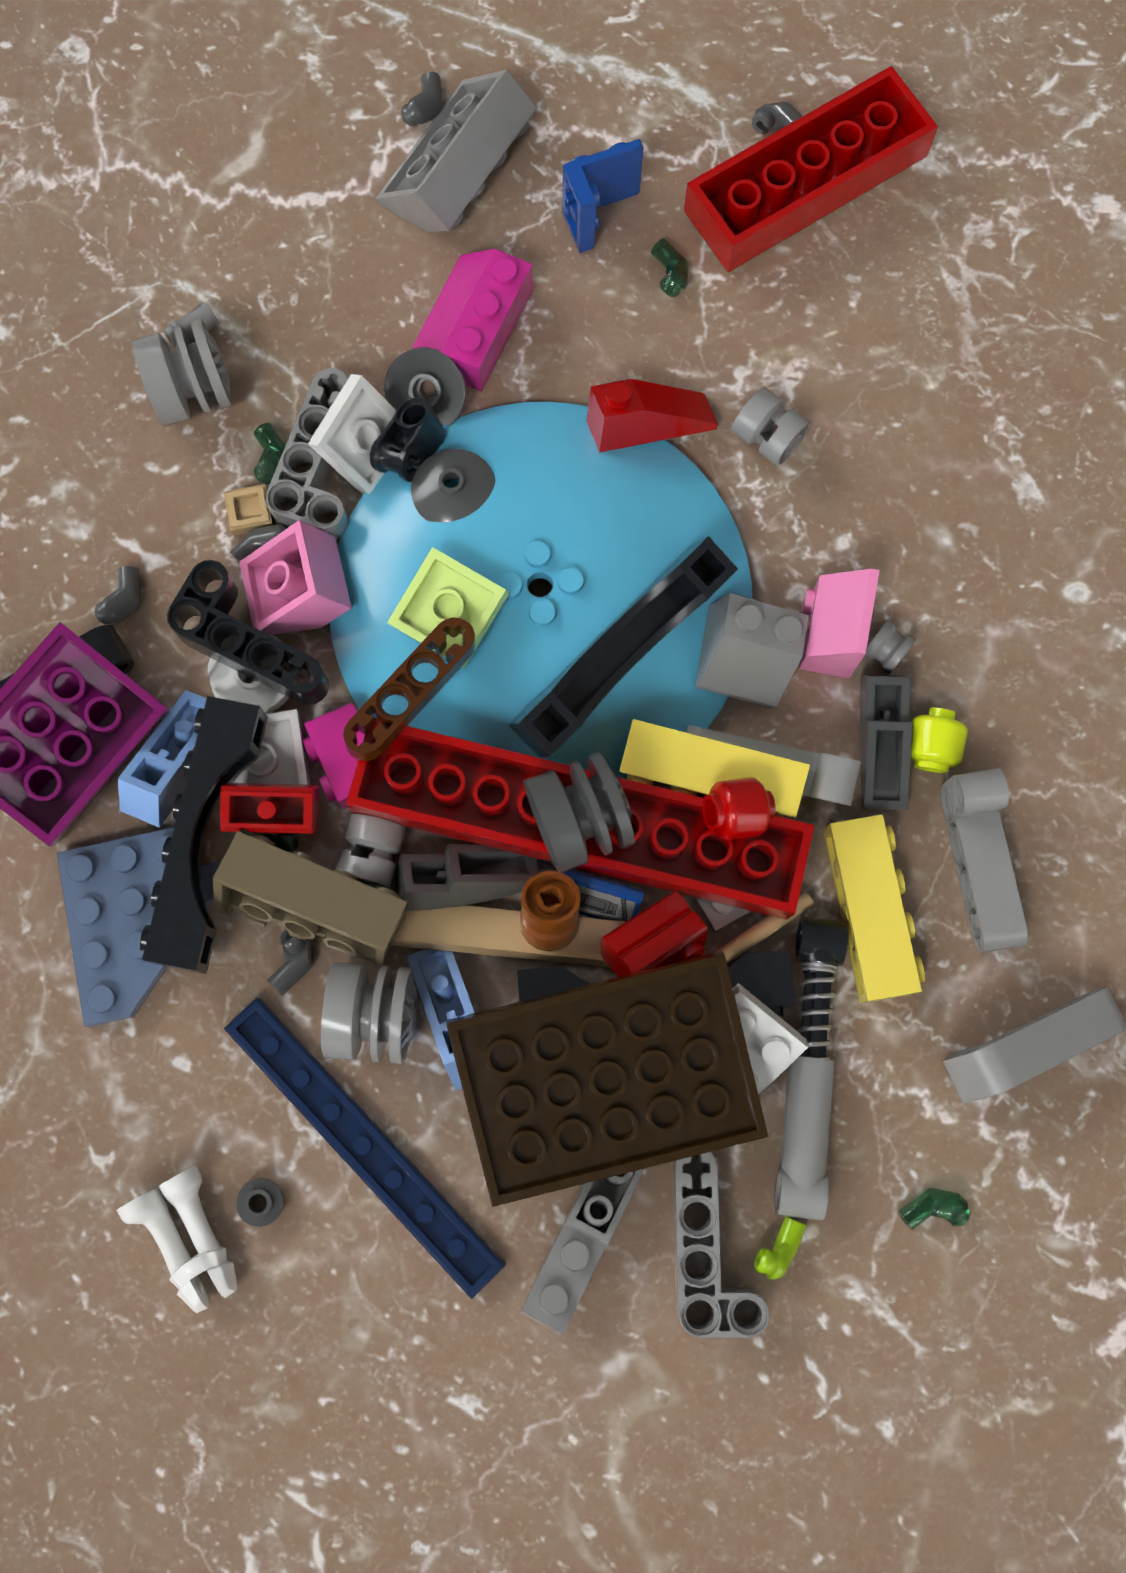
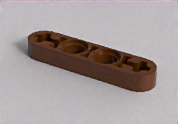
M452 617L439 623L348 721L344 727L343 737L347 751L352 757L361 761H369L380 756L471 657L475 648V633L473 627L467 621ZM461 634L463 636V646L453 644L445 652L446 662H448L446 664L440 656L447 647L446 636L450 635L455 638ZM421 663H430L438 669V675L430 682L416 680L412 672ZM392 695H401L408 701V707L402 714L390 715L382 708L385 699ZM375 713L381 723L372 733L374 743L370 745L367 742H363L358 746L355 733L358 731L364 734L368 733L375 726L374 717L371 716Z

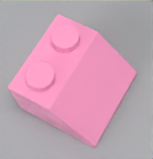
M301 520L239 561L252 627L268 635L322 628L352 609L335 536Z
M864 569L820 575L814 588L806 589L801 613L809 615L803 657L800 661L799 669L850 679L866 654L880 570Z

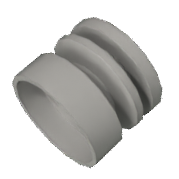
M202 319L191 322L196 342L190 343L181 325L175 327L177 347L173 349L169 348L159 332L132 340V349L142 382L157 418L164 427L191 419L188 399L196 397L200 407L206 414L213 412L208 394L213 391L222 409L233 406L230 396V377L217 341L209 333Z
M333 962L326 982L321 1017V1050L323 1057L356 1060L363 1040L369 1041L372 1062L382 1061L386 1043L389 1042L390 1063L404 1064L408 1047L414 1037L417 1019L418 997L414 986L413 969L400 967L395 986L392 987L391 968L389 966H381L375 985L371 986L369 985L366 965Z

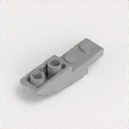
M644 1169L583 1184L520 1313L561 1336L564 1334Z

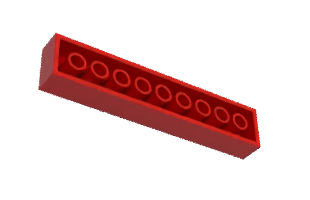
M374 718L375 726L364 736L363 742H367L370 745L374 743L372 733L381 723L377 718ZM407 726L376 759L369 761L358 760L346 805L354 814L370 815L402 826L552 862L530 807L523 780L553 770L562 781L564 787L572 785L570 765ZM583 769L587 778H591L589 770ZM618 777L632 814L631 825L635 843L623 849L611 830L609 831L613 851L605 856L593 838L585 840L588 851V863L575 867L787 920L796 914L815 825L774 815L770 818L767 830L760 836L737 840H723L715 831H710L705 824L702 811L704 798Z

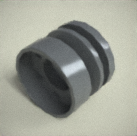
M600 752L587 756L591 778H587L586 773L577 760L570 762L569 767L572 781L570 786L564 787L562 781L553 770L523 780L537 826L558 873L588 863V851L585 840L593 838L605 856L613 851L609 831L611 830L623 849L635 843L631 825L632 814L627 797L618 777L609 768Z

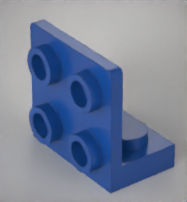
M640 139L628 143L620 142L607 150L590 156L581 155L569 163L563 164L562 213L579 253L594 248L595 231L600 228L596 213L597 208L639 194L644 150Z

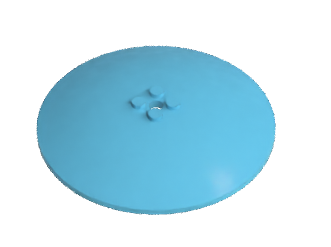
M521 402L476 411L457 418L449 426L444 424L442 426L446 431V437L435 453L448 449H463L477 454L490 466L495 477L494 488L489 498L478 510L465 518L452 522L425 520L414 506L411 495L412 482L402 480L397 473L391 471L384 473L370 494L364 492L352 511L347 529L341 536L338 544L352 609L330 622L335 655L349 693L360 709L421 644L387 622L433 547L506 589L510 594L465 669L460 668L408 726L570 765V762L577 760L582 768L589 770L587 756L600 752L612 772L617 777L627 779L628 774L619 772L633 719L686 732L687 725L708 729L728 699V696L695 688L708 606L729 593L752 599V580L747 554L739 530L728 507L713 484L699 468L666 440L599 453L586 422L587 406L559 402ZM456 478L450 479L445 482L444 486L454 488L459 484V480ZM709 536L738 570L706 602L679 623L639 660L602 699L585 722L551 756L538 757L508 724L691 544ZM543 578L548 580L553 588L547 596L535 597L528 591L529 584L535 579ZM441 656L444 662L448 664V662H446V658ZM421 663L414 668L412 675L420 682H430L438 675V669L430 663ZM392 695L385 699L382 708L390 715H399L406 711L408 701L401 695ZM375 713L371 715L374 718H377Z

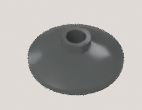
M418 347L408 350L393 361L386 374L384 384L385 397L395 410L403 401L417 396L423 397L429 402L442 425H451L462 412L466 399V385L463 374L458 365L451 358L440 352V350L429 347ZM425 381H430L434 384L435 394L433 396H429L424 392L423 385Z
M463 449L443 450L431 455L417 469L411 485L412 500L418 513L427 521H456L469 516L486 502L493 491L495 477L487 462L477 454ZM456 478L459 480V484L454 488L444 486L445 482L450 479Z

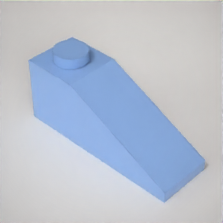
M185 690L118 778L121 812L160 828L173 810L177 795L179 793L183 794L187 779L183 773L184 761L187 753L190 750L194 751L198 735L194 732L195 717L200 708L204 709L207 698Z
M424 949L408 955L407 959L410 968L414 971V979L443 1065L455 1090L458 1091L462 1089L446 1021L473 1014L476 1011L454 953L451 951Z

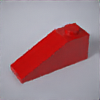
M636 379L591 386L586 422L599 453L716 430L718 427L714 413L705 394L702 392Z

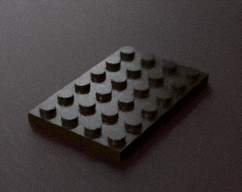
M722 951L446 1021L492 1207L769 1137L725 954Z

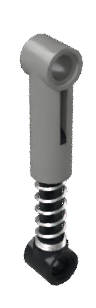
M801 916L798 922L795 957L803 965L801 969L803 974H805V980L800 983L804 988L803 996L799 998L803 1006L802 1012L797 1015L801 1019V1028L796 1031L807 1039L808 1048L788 1067L781 1166L777 1173L774 1198L775 1214L779 1216L822 1221L826 1216L829 1192L826 1166L835 1061L830 1060L826 1056V1048L831 1044L830 1040H827L828 1030L833 1028L831 1024H828L829 1014L834 1012L830 1008V998L835 996L831 992V983L837 980L833 977L837 972L835 969L837 966L844 964L847 951L848 925L846 921Z

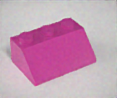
M495 248L460 255L412 349L429 347L440 350V352L451 358L458 365L463 374L465 385L482 392L533 292L532 264Z

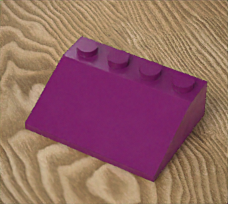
M61 622L57 624L0 689V809L49 847L57 844L169 712L167 707Z

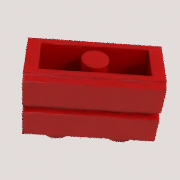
M227 783L221 786L220 832H241L246 829L247 832L313 834L318 830L319 785Z
M673 891L603 936L600 954L602 959L618 977L700 957L705 951L704 946L708 934L707 925L695 911H691L689 904L677 891Z

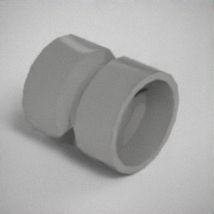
M764 386L742 408L732 425L731 431L750 446L758 443L759 453L779 467L796 450L812 423L793 408L785 411L783 409V400ZM776 424L779 427L776 429L773 435H771L769 432Z
M351 814L344 837L349 843V848L340 851L336 869L352 873L358 878L359 882L374 888L381 886L391 889L397 867L392 860V856L401 852L406 828L382 818L364 814Z

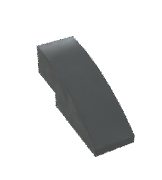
M861 674L860 775L862 808L908 810L913 722L909 721L911 677Z
M448 844L445 854H401L395 872L397 894L400 896V899L407 901L405 911L433 910L486 902L520 893L529 878L539 873L537 858L480 844Z

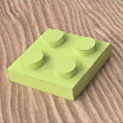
M432 547L387 623L422 643L437 625L445 619L452 617L461 618L473 627L475 633V652L510 593L496 583ZM461 634L455 638L450 635L446 636L447 647L440 654L441 656L446 658L445 652L453 644L463 646V636ZM471 657L464 663V665L461 668L465 669Z

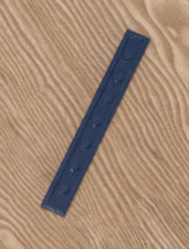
M255 998L224 1028L231 1038L471 1300L505 1267V1262L260 998Z

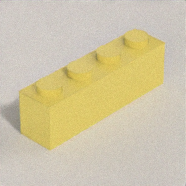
M633 719L619 772L628 774V780L652 786L654 781L671 785L670 790L697 796V792L709 794L712 786L718 781L755 777L764 785L766 790L772 793L776 805L775 815L780 817L787 815L796 818L810 765Z
M883 814L830 823L824 829L823 834L841 919L846 921L848 925L847 947L859 1003L874 1002L922 992L920 983L925 982V972L921 958L919 956L914 957L911 939L915 938V926L910 912H904L901 895L905 894V881L900 868L895 869L891 852L895 851L896 842L892 827L890 825L885 826Z

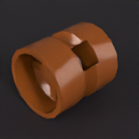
M556 871L539 872L530 877L523 886L520 914L521 931L528 944L538 950L548 952L561 950L568 946L576 937L581 897L576 883L564 873Z

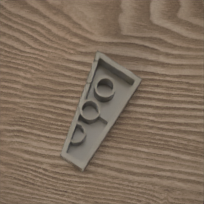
M237 831L213 876L215 912L229 916L232 909H237L248 915L247 920L250 923L266 927L268 922L274 921L280 923L290 936L305 941L306 939H314L315 935L324 937L323 942L330 949L380 965L383 964L399 929L407 905V901L400 899V896L389 888L381 886L373 888L359 882L358 878L348 871L342 869L332 871L318 865L311 856L298 851L289 853L275 847L271 840L262 835L251 834L249 836Z

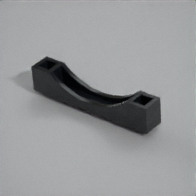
M709 536L691 544L508 724L510 728L538 757L551 756L585 722L602 699L629 670L671 630L706 602L738 568Z
M207 696L204 709L200 708L196 714L194 732L198 735L194 751L190 750L184 761L183 773L187 779L183 794L179 793L173 806V819L176 820L173 836L167 837L163 846L162 862L166 864L162 880L156 881L151 894V906L155 907L151 925L144 927L140 938V951L144 952L143 961L155 965L207 974L217 929L207 910L201 887L200 857L203 837L210 816L220 800L221 786L232 783L244 769L259 757L268 716L258 705Z
M790 950L744 953L728 968L733 988L739 983L779 1017L784 1016L783 1008L795 1005ZM563 966L517 970L519 1002L591 984L580 979Z

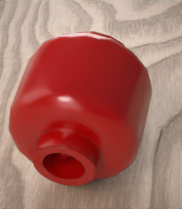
M755 777L716 782L710 789L709 794L704 797L702 804L703 818L707 828L710 831H715L723 840H737L762 835L767 830L770 818L775 815L776 810L772 793L766 790L764 785Z

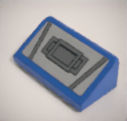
M574 870L562 872L572 878L579 888L581 897L579 914L595 919L627 922L639 913L644 896L642 890Z

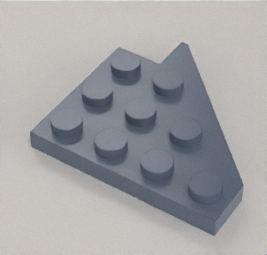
M175 827L57 852L84 1027L90 1028L134 1018L168 968L142 960L144 952L140 951V938L144 927L151 925L155 908L151 906V894L156 881L162 880L166 864L162 862V850L167 837L173 836ZM221 861L200 865L201 887L207 910L214 901L213 876Z

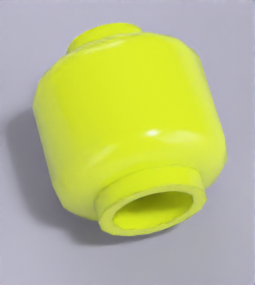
M932 707L929 710V715H919L913 718L911 760L915 761L914 768L928 772L948 774L949 768H954L961 764L968 728L962 722L955 720L956 712Z

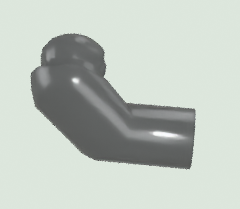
M427 72L422 75V92L411 98L408 104L402 107L401 116L407 125L413 127L418 123L424 124L440 113L442 108L441 78L436 72Z
M788 102L764 104L756 110L752 118V126L756 132L766 134L769 131L780 130L803 116Z
M281 524L254 528L230 553L239 562L287 528Z
M124 566L117 569L118 589L104 598L95 607V616L99 622L103 624H117L139 608L140 582L138 568Z
M287 930L280 937V944L283 945L284 964L267 979L282 996L312 966L311 940L306 939L305 941L290 936Z

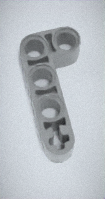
M326 368L318 372L312 380L268 487L266 502L277 524L288 528L301 520L334 535L338 543L347 529L349 519L342 501L334 494L322 490L331 465L308 445L313 436L310 435L311 432L319 427L348 380V377L341 370ZM308 463L313 465L307 472H295L301 464ZM294 500L298 502L291 510H280V507L286 501ZM328 513L337 514L333 522L328 524L319 523L323 515Z
M687 725L686 733L809 764L810 767L802 796L852 806L861 761L825 753L810 752Z
M1000 768L953 775L941 786L940 798L973 943L979 953L1025 946L1028 940L1027 925L1000 816V811L1006 808L1009 803V789L1006 777Z
M1105 986L1057 1007L995 1039L953 1054L942 1060L962 1103H968L1008 1091L1126 1031V1021L1108 986Z
M711 1152L697 1155L698 1161L706 1163V1171L698 1173V1187L701 1189L708 1187L707 1196L695 1192L682 1195V1187L692 1189V1176L688 1172L683 1171V1164L690 1163L692 1157L673 1161L675 1299L677 1318L684 1330L697 1338H750L758 1336L766 1329L769 1323L770 1314L765 1301L749 1288L721 1287L718 1167L716 1159ZM701 1202L707 1207L708 1218L705 1224L697 1228L687 1226L683 1217L686 1207L691 1203ZM694 1251L707 1253L710 1261L707 1271L699 1276L690 1275L685 1270V1260ZM698 1300L706 1301L710 1304L711 1308L708 1320L698 1325L687 1321L686 1311L689 1305ZM743 1300H752L757 1305V1315L754 1320L747 1324L736 1322L733 1315L736 1305Z

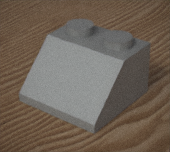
M729 593L708 606L695 688L769 708L777 707L803 657L809 615Z

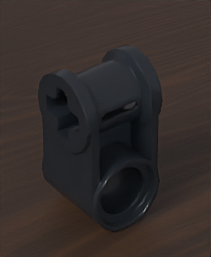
M411 397L397 407L394 416L371 447L370 463L374 470L381 473L391 471L397 473L402 480L412 482L419 466L433 455L443 443L446 431L425 398Z

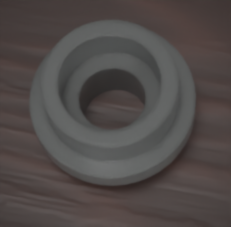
M256 1179L248 1182L240 1190L237 1197V1211L240 1217L247 1224L256 1227L266 1226L274 1222L280 1216L284 1206V1197L281 1189L276 1183L268 1179ZM256 1194H262L267 1200V1206L262 1212L256 1211L252 1206V1199Z

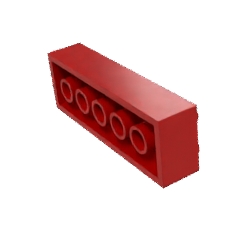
M890 66L688 182L684 212L725 270L730 272L926 158L938 126L895 69Z

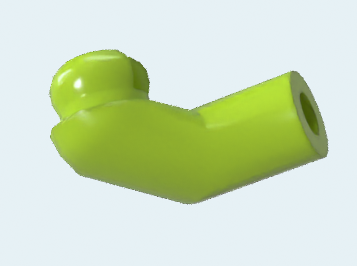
M785 1216L772 1251L768 1248H762L758 1251L754 1260L756 1271L766 1274L767 1279L776 1280L782 1278L797 1254L807 1225Z

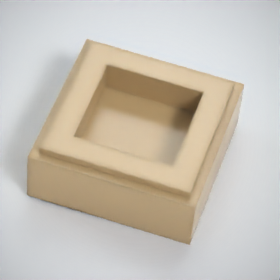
M265 484L224 492L230 531L233 536L250 533L254 528L274 525L273 516L266 502L268 489Z

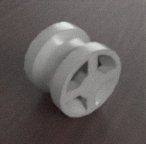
M888 620L867 646L865 657L878 660L882 663L883 670L890 675L916 642V639L910 635L903 636L896 631V625Z

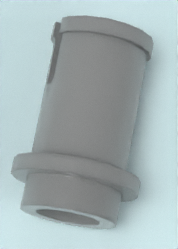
M200 303L198 307L174 323L170 320L167 323L168 328L163 332L174 348L177 347L175 339L176 326L181 325L184 328L190 343L195 341L191 326L192 321L202 319L208 331L214 326L219 325L216 316L205 303Z

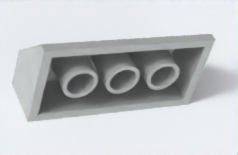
M508 70L462 80L442 107L440 113L425 130L375 200L382 207L427 233L454 229L463 218L462 211L467 204L484 190V181L490 172L499 167L506 159V150L513 140L519 138L529 126L527 121L536 110V106Z

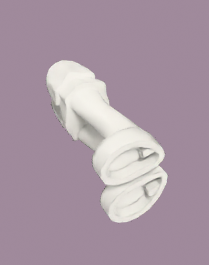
M196 1165L162 1183L158 1188L130 1201L116 1211L125 1224H143L149 1230L164 1257L171 1275L169 1280L179 1289L177 1295L195 1313H199L210 1308V1301L197 1275L207 1270L216 1289L224 1298L234 1293L238 1286L233 1261H227L226 1247L220 1246L202 1208L198 1194L202 1184V1177ZM165 1198L177 1210L198 1254L192 1258L174 1225Z

